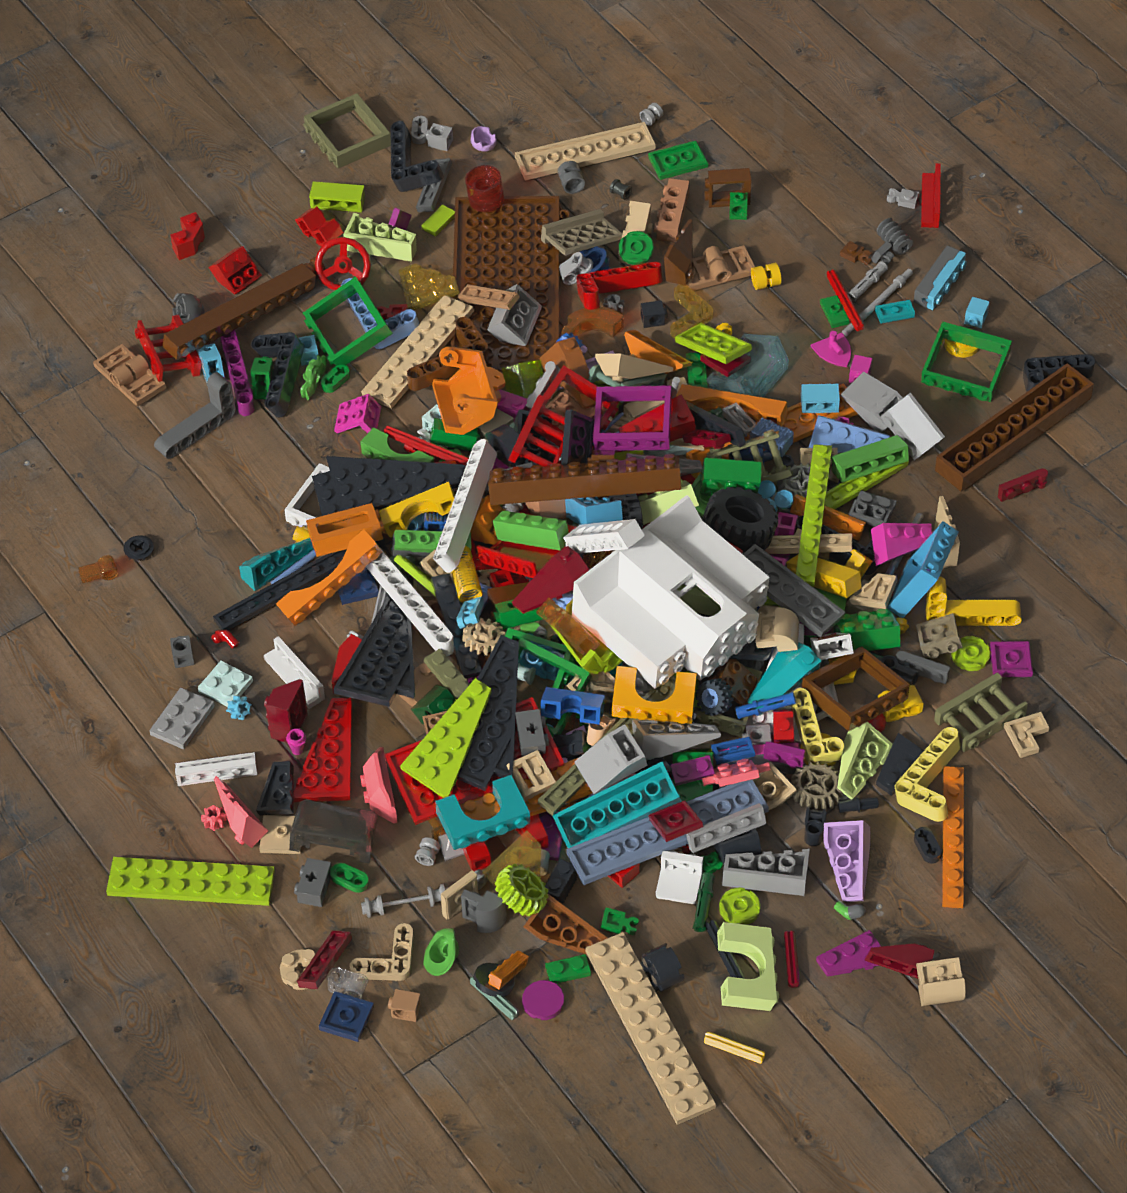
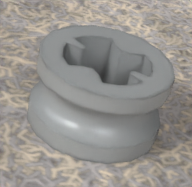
M478 869L475 873L477 874L478 890H480L488 881V875L483 874V871Z

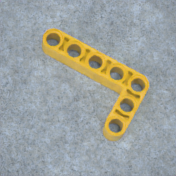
M940 576L927 591L925 605L927 621L952 613L956 619L957 626H1014L1022 621L1020 603L1016 600H947L946 580Z

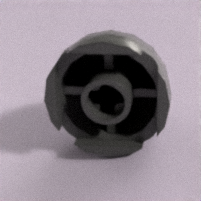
M177 293L173 302H176V308H173V315H179L183 324L204 314V306L201 305L197 296L190 293Z

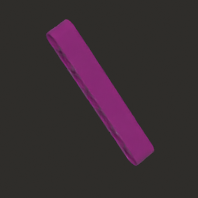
M233 330L229 334L219 337L238 412L242 416H249L254 412L253 396L236 331Z

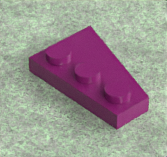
M868 930L817 956L816 962L827 977L851 973L853 970L865 968V970L873 969L874 966L879 965L864 961L865 956L871 947H881L871 931Z

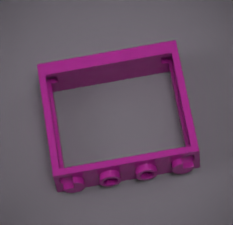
M671 386L597 387L593 435L594 449L615 451L670 450ZM665 401L663 432L600 433L602 402Z

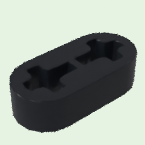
M927 827L917 828L914 834V843L922 858L927 863L933 864L938 862L941 856V848L934 834ZM929 848L932 853H935V855H932L931 853L928 854Z

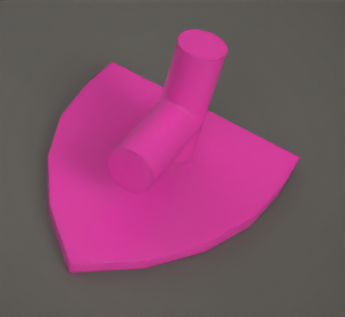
M831 331L828 338L810 345L820 358L831 364L847 367L850 361V344L842 332L837 334L836 331Z

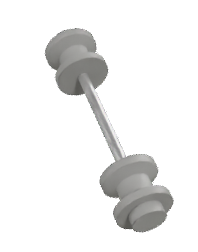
M440 884L439 889L433 890L431 886H428V895L382 903L381 895H378L377 899L372 901L365 897V902H361L363 915L367 914L368 918H371L372 913L379 912L382 916L384 915L383 907L429 899L430 906L433 907L435 902L441 901V893L448 889V887L445 888L444 884Z

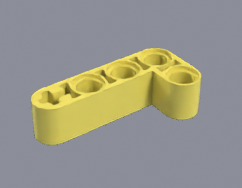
M804 688L794 690L797 704H792L791 708L793 709L802 748L805 750L806 761L808 763L811 762L813 765H816L818 761L820 765L839 761L844 750L843 741L838 737L822 739L809 692ZM802 716H807V717H809L810 719L804 720V719H802L801 717H802ZM806 734H813L814 737H807ZM835 747L839 751H832L830 748ZM816 751L819 755H813L811 752Z

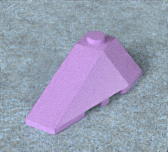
M863 820L824 823V845L836 876L842 901H864L870 851V826Z

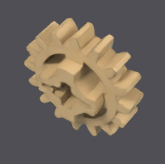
M480 618L479 623L474 625L471 623L467 624L466 628L463 629L462 641L465 642V647H470L471 652L477 650L478 655L481 652L488 655V652H492L500 636H505V632L502 631L503 627H497L498 622L490 623V619L484 621L483 618Z

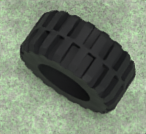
M727 487L726 489L718 490L711 496L702 521L726 541L743 550L742 554H744L754 544L764 551L769 547L778 526V515L774 506L770 505V501L762 498L761 494L753 493L750 489L744 490L742 487Z

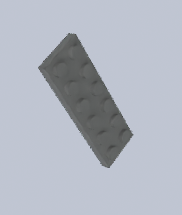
M756 544L743 554L769 576L767 597L781 608L794 612L798 620L819 637H822L844 617L846 612Z

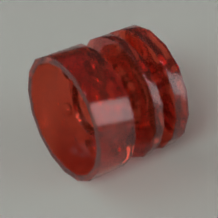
M481 165L474 167L466 174L469 204L473 209L480 212H489L503 204L505 197L501 174L497 168L490 165Z

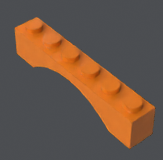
M685 384L681 385L676 395L682 394L686 401L706 411L715 410L718 407L723 409L737 402L749 417L758 422L761 418L771 420L775 424L780 425V427L783 426L788 416L786 401Z
M362 530L349 541L342 561L328 577L309 588L290 591L276 605L296 626L298 623L303 622L311 612L317 610L324 601L331 598L337 590L348 584L356 574L362 572L369 563L376 560L383 551L369 534Z

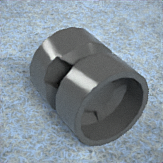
M567 161L559 166L558 175L564 191L569 194L580 192L585 186V181L578 163Z

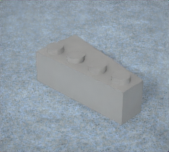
M802 849V852L794 853L792 850H784V853L772 854L771 851L763 852L761 855H753V853L726 854L722 886L804 896L810 849Z

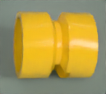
M777 263L767 264L765 268L762 266L751 268V279L755 290L764 289L767 285L770 287L781 285V273Z

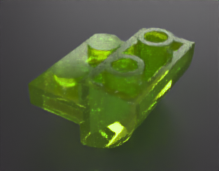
M540 360L518 363L502 368L507 392L526 399L534 392L537 381L543 376Z

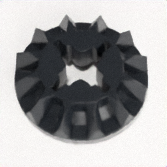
M143 535L133 536L124 544L125 555L128 556L129 560L135 559L136 562L138 559L145 561V558L147 556L151 557V553L154 551L152 540ZM141 547H142V549H143L142 551H141V550L136 551L135 548H141Z

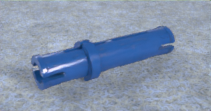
M794 692L758 702L754 700L750 704L735 708L738 719L752 715L759 716L763 712L797 703ZM784 700V702H781V703L773 704V705H770V706L768 705V704H770V703H774V702H777V701ZM762 705L764 706V707L759 708V709H755V710L748 711V709H751V708L759 707V706H762Z

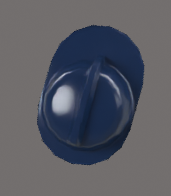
M596 246L580 251L585 258L593 261V268L590 272L611 269L609 267L610 258L605 249Z

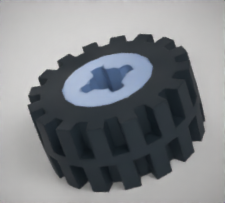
M720 678L704 681L698 686L699 689L696 690L698 696L695 699L698 700L697 706H701L700 710L702 712L705 711L706 715L722 714L732 706L731 701H733L734 697H731V694H733V691L729 690L731 687L726 685L727 682L725 680L721 681Z

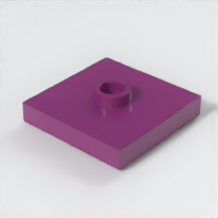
M1029 641L990 642L993 675L998 672L1002 677H1032L1033 670Z

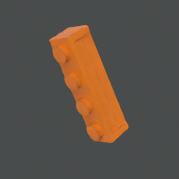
M519 950L514 954L512 953L508 959H505L501 965H498L494 971H491L488 983L500 990L526 967L529 956Z

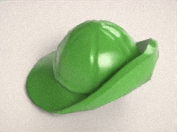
M444 928L437 931L425 950L424 966L431 975L439 976L448 972L459 954V945L455 939V930L453 928Z

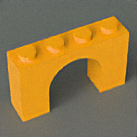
M617 666L612 716L692 724L697 673L677 672L673 694L666 700L651 702L643 699L636 692L637 668Z

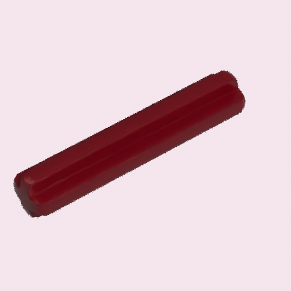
M785 931L784 942L788 986L790 988L799 987L800 979L796 935L794 931Z

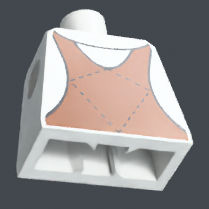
M831 633L822 637L810 638L812 651L820 660L853 654L850 634Z

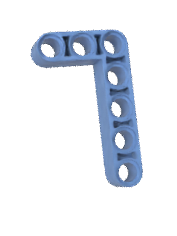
M353 278L345 279V280L342 282L341 286L344 285L345 283H347L348 281H350V280L353 279ZM358 293L347 299L366 333L378 325ZM408 309L385 320L393 334L374 347L376 349H383L409 336L420 324L416 312Z

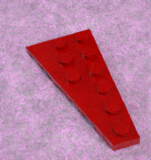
M352 698L331 699L322 726L317 732L316 740L313 742L303 765V771L300 778L298 777L294 789V802L350 800Z

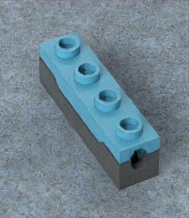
M946 246L916 288L914 303L931 310L937 304L939 305L943 295L949 292L952 282H956L959 272L965 269L967 261H965L966 253Z

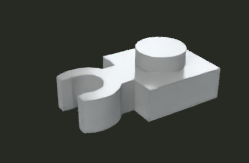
M890 188L887 202H898V206L915 209L919 192L906 189L898 192L896 189Z

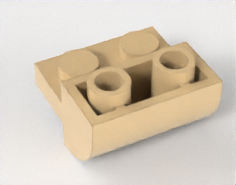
M775 608V614L759 615L756 631L757 648L777 646L778 652L798 650L799 620L796 614L786 608Z
M959 957L916 964L921 1006L965 999V980L962 978Z

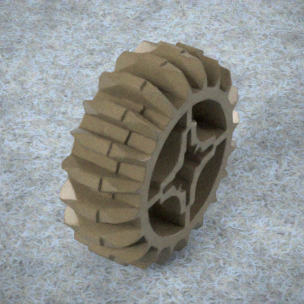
M819 761L816 765L809 762L808 766L803 764L801 769H796L790 782L797 789L792 795L795 803H799L801 808L807 806L810 809L823 810L828 807L832 810L834 805H838L839 797H843V792L837 788L839 771H835L834 766L828 768L827 763L820 765ZM807 781L808 784L803 788L801 785ZM832 786L833 789L830 792H827L828 787Z

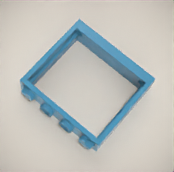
M944 521L941 522L907 561L887 609H890L901 618L906 616L938 580L959 531Z

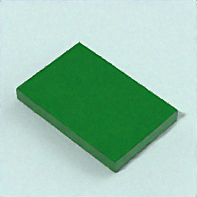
M697 141L648 153V158L660 180L708 168V162Z

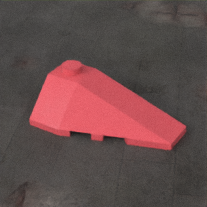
M216 776L214 781L230 827L236 834L234 838L241 845L247 844L252 848L268 832V829L227 783Z

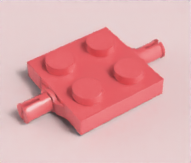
M748 759L738 760L736 764L732 765L728 763L720 764L717 768L713 769L715 774L702 778L703 786L715 783L719 784L720 787L759 778V773L771 771L769 762L757 765Z

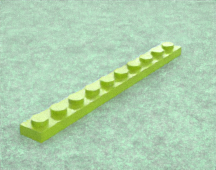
M813 445L796 575L811 587L815 586L832 456V446Z

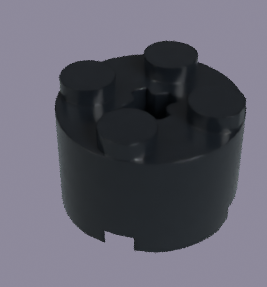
M667 943L642 954V962H640L645 974H648L655 992H662L684 981V973L680 975L678 970L682 968L673 949L671 947L666 948Z

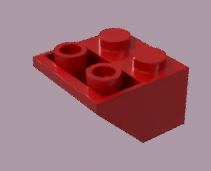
M244 246L233 249L209 266L216 280L234 295L262 276Z

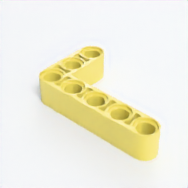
M953 727L944 728L896 782L895 792L898 804L937 822L943 821L948 817L945 797L927 789V787L959 751L960 740L957 729Z

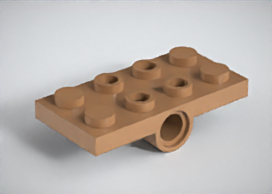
M744 245L720 251L717 246H711L703 252V256L693 258L692 269H694L692 279H689L687 287L691 292L751 276V268L755 267Z
M123 344L93 362L94 367L137 407L166 389V384L163 381L158 382L156 375H153L144 357L141 355L135 356Z

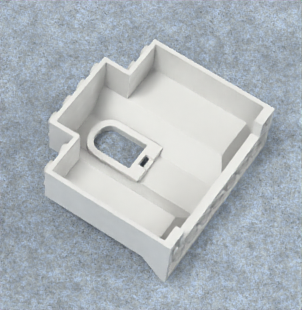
M686 495L643 528L642 531L645 536L628 549L615 550L574 582L572 616L627 665L637 668V673L655 689L659 685H664L674 673L680 672L683 667L691 673H697L696 678L701 681L706 676L712 675L719 665H724L730 656L738 654L746 643H751L757 636L756 631L759 613L754 609L766 602L767 590L769 588V576L703 522L690 497ZM682 584L686 585L681 591L677 590ZM697 585L719 604L721 611L714 616L703 617L683 602L680 597Z

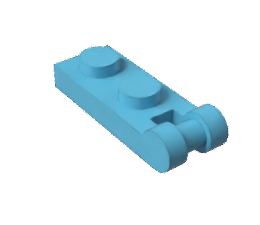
M482 596L463 602L457 616V623L460 629L470 623L473 625L479 623V615L484 605Z

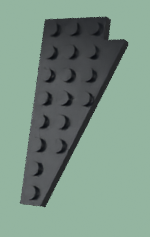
M327 456L326 459L330 471L314 475L312 479L321 514L324 516L372 503L374 510H381L446 482L450 483L452 489L457 488L465 471V465Z
M389 594L334 686V694L390 707L397 694L415 698L411 621Z
M502 635L477 680L491 688L492 693L479 720L477 731L473 735V741L463 766L460 768L457 776L458 780L484 791L487 790L494 775L501 778L509 775L513 777L519 642Z

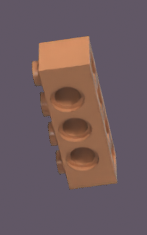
M669 178L668 184L664 185L663 195L665 197H661L660 208L662 209L658 210L657 220L659 221L655 222L654 232L657 233V240L676 242V236L680 234L689 196V181Z

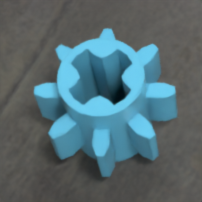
M233 696L232 701H227L228 709L226 712L232 714V719L244 720V715L251 714L250 706L252 704L246 701L247 697Z

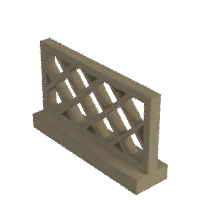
M598 209L542 225L541 241L544 244L550 242L562 254L569 255L622 239V233L603 218L604 212Z

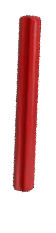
M833 269L827 271V278L853 327L858 332L863 330L864 323L836 271Z

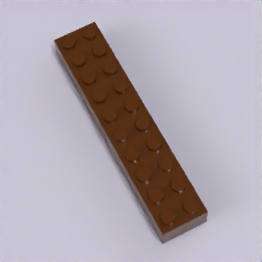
M1068 363L937 455L935 471L962 492L1090 400L1094 384Z
M667 454L664 457L657 458L656 456H646L644 459L629 457L626 460L620 461L618 459H609L607 462L592 460L583 464L571 462L569 465L554 463L546 467L533 465L531 468L517 466L510 470L496 468L490 471L489 474L490 505L681 490L679 456Z

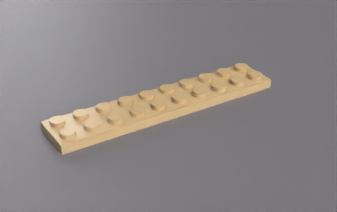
M622 932L586 947V954L676 1124L678 1125L715 1109L716 1104L625 934Z

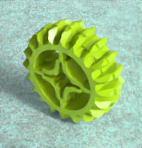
M515 863L512 866L508 865L501 870L496 878L495 890L499 893L498 897L503 899L502 903H506L508 909L512 908L515 913L519 912L522 916L525 914L531 916L532 914L539 913L545 907L546 899L549 897L547 894L548 889L545 888L546 883L540 880L541 877H538L535 872L530 871L529 867L524 868L522 864L519 866Z

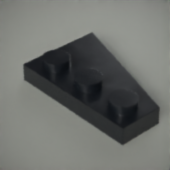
M290 761L273 762L256 809L259 816L294 814V766Z

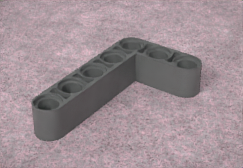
M215 372L208 378L207 385L210 403L161 435L155 441V449L167 459L175 457L234 415L235 403L232 384L220 373Z

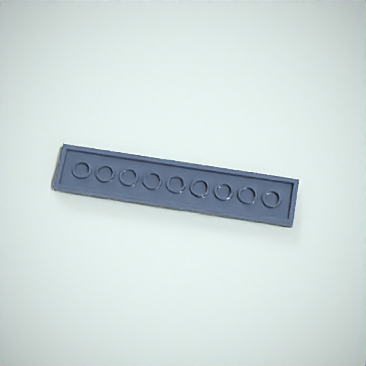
M752 779L730 784L687 801L701 819L703 825L758 803L763 806L764 813L769 812L767 803ZM649 817L568 848L567 855L583 885H586L659 856L663 851H671L688 844V840L685 834L666 842L649 821Z

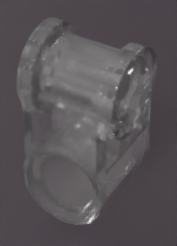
M332 968L327 975V987L331 993L336 991L362 999L369 981L365 975L341 968Z

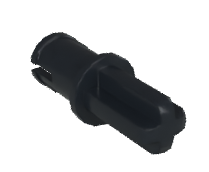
M856 797V799L838 801L839 813L851 811L860 813V810L879 807V801L876 797L865 799Z

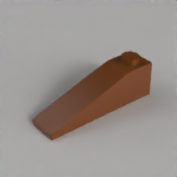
M575 337L556 342L539 358L545 371L546 363L552 361L560 370L564 365L586 380L589 378L588 366ZM564 381L560 385L584 409L596 405L594 400Z

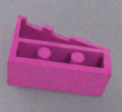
M882 523L872 528L871 534L876 566L918 550L933 533L932 525Z

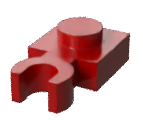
M390 304L389 308L379 306L377 309L385 320L408 310L407 304Z

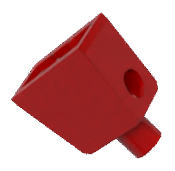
M792 708L773 710L774 743H794Z

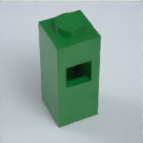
M434 418L430 432V442L433 444L472 451L473 446L480 440L477 428L464 435L445 433L442 419Z
M513 600L495 604L496 612H493L495 622H498L503 627V630L547 618L545 605L522 614L512 605Z

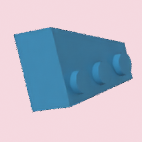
M598 497L565 499L566 517L579 525L623 520L621 500L610 502L607 497H604L603 500L598 499Z

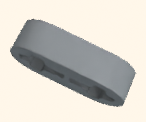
M417 116L412 121L411 135L412 142L420 145L427 141L428 120L426 117Z

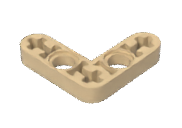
M406 923L399 924L395 928L392 959L356 958L350 963L352 977L362 980L402 981L407 979L411 972L413 928ZM406 931L405 941H402L401 934ZM405 948L408 950V953L401 956L397 954V951ZM399 962L403 963V970L401 973L398 972L400 967ZM380 965L386 968L382 973L374 971ZM358 966H362L360 971L356 970Z

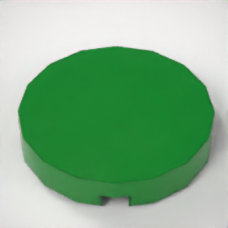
M629 232L625 237L623 236L619 243L621 258L631 265L648 262L654 252L653 241L645 232Z

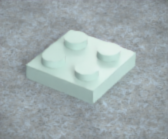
M220 661L198 686V691L228 707L227 701H232L233 696L240 697L253 682V678L235 667Z

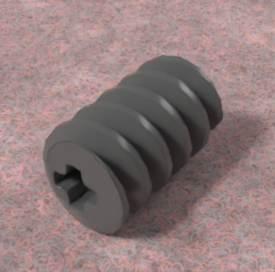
M892 218L883 220L877 227V234L883 241H888L892 245L890 249L894 254L902 255L912 248L914 241L910 239L909 235Z

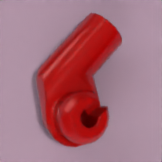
M217 630L211 636L214 643L218 644L220 641L227 642L232 649L240 644L228 630Z

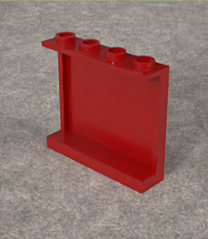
M567 524L569 533L576 528ZM501 540L491 548L477 546L480 563L530 578H534L555 554L560 552V550Z

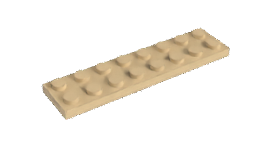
M645 122L515 152V159L524 179L530 180L558 173L559 166L567 161H575L579 167H584L655 150V143Z
M444 295L361 391L362 396L370 394L377 403L392 409L409 389L407 382L408 369L435 358L455 335L456 320L460 317L469 318L474 312L473 306Z

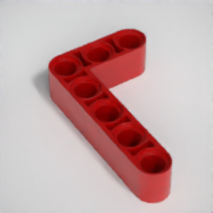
M659 262L583 273L576 276L578 295L584 308L588 310L600 307L599 294L655 285L663 281L661 263Z

